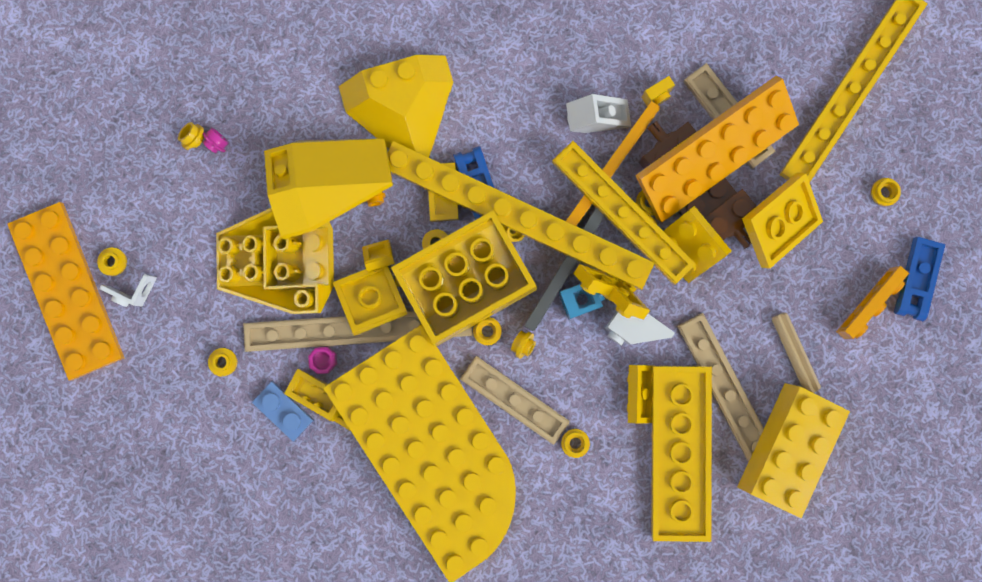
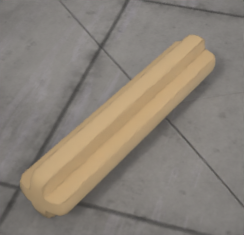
M781 313L774 316L772 322L802 388L812 393L821 389V386L789 315Z

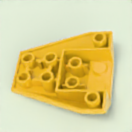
M385 139L299 140L264 151L267 196L282 239L312 232L393 186Z
M269 208L216 233L217 290L290 314L321 313L334 287L333 228L330 222L312 232L282 239L272 208Z

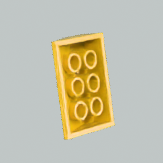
M494 210L391 267L431 342L435 346H439L537 290L534 280Z

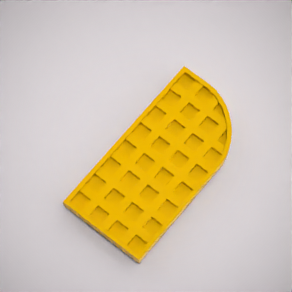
M421 324L323 387L448 582L456 581L485 561L502 542L513 517L516 500L513 469L504 450L437 346L431 342L423 325Z

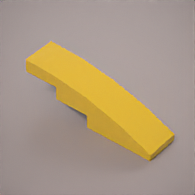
M297 369L284 394L327 420L336 422L350 430L323 389L328 383L301 369Z

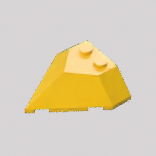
M414 55L360 71L338 86L346 114L358 122L376 139H385L388 149H390L394 141L429 158L453 86V79L446 55Z

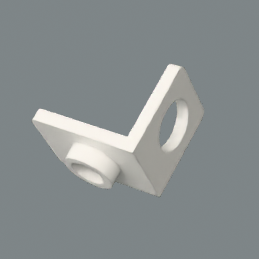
M144 274L133 297L111 286L101 285L99 289L113 295L111 300L125 307L128 304L142 307L157 277Z

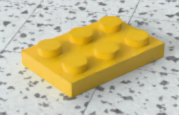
M796 173L742 218L761 268L768 269L773 267L823 222L806 173Z

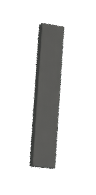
M613 179L620 188L623 187L621 182ZM595 208L583 230L592 234L595 233L604 218V215L597 208ZM566 256L525 323V328L530 331L536 330L577 260Z

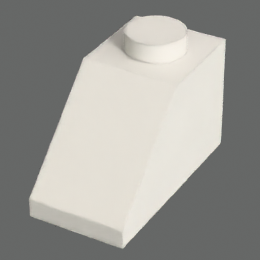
M591 94L566 103L567 120L572 132L590 133L631 127L627 99Z
M616 311L605 327L610 332L607 336L621 346L624 342L628 345L672 338L675 332L649 314L642 320L633 316L626 318Z

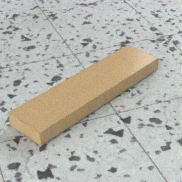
M707 63L683 81L713 120L738 103ZM770 145L746 163L753 169L773 154L775 149Z
M477 356L460 378V380L553 445L570 422Z

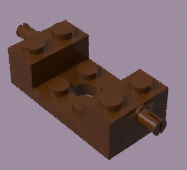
M655 121L647 129L658 142L638 163L645 169L697 131L689 122H686L676 131L667 134L658 122ZM726 178L678 211L682 216L695 206L723 241L734 236L743 249L752 244L749 235L743 229L745 225L742 218L752 211L756 204L743 189L736 192Z

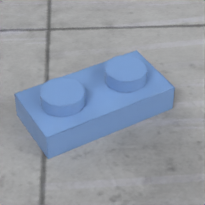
M271 381L252 403L294 442L314 419L292 398L286 396L285 392L274 381Z

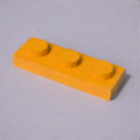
M901 266L889 268L836 333L843 339H857L861 337L869 327L867 325L869 320L873 316H878L886 308L887 304L885 301L904 287L905 282L903 280L909 273Z

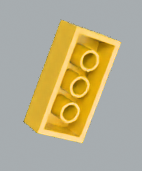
M784 383L737 488L802 519L850 411L800 386Z

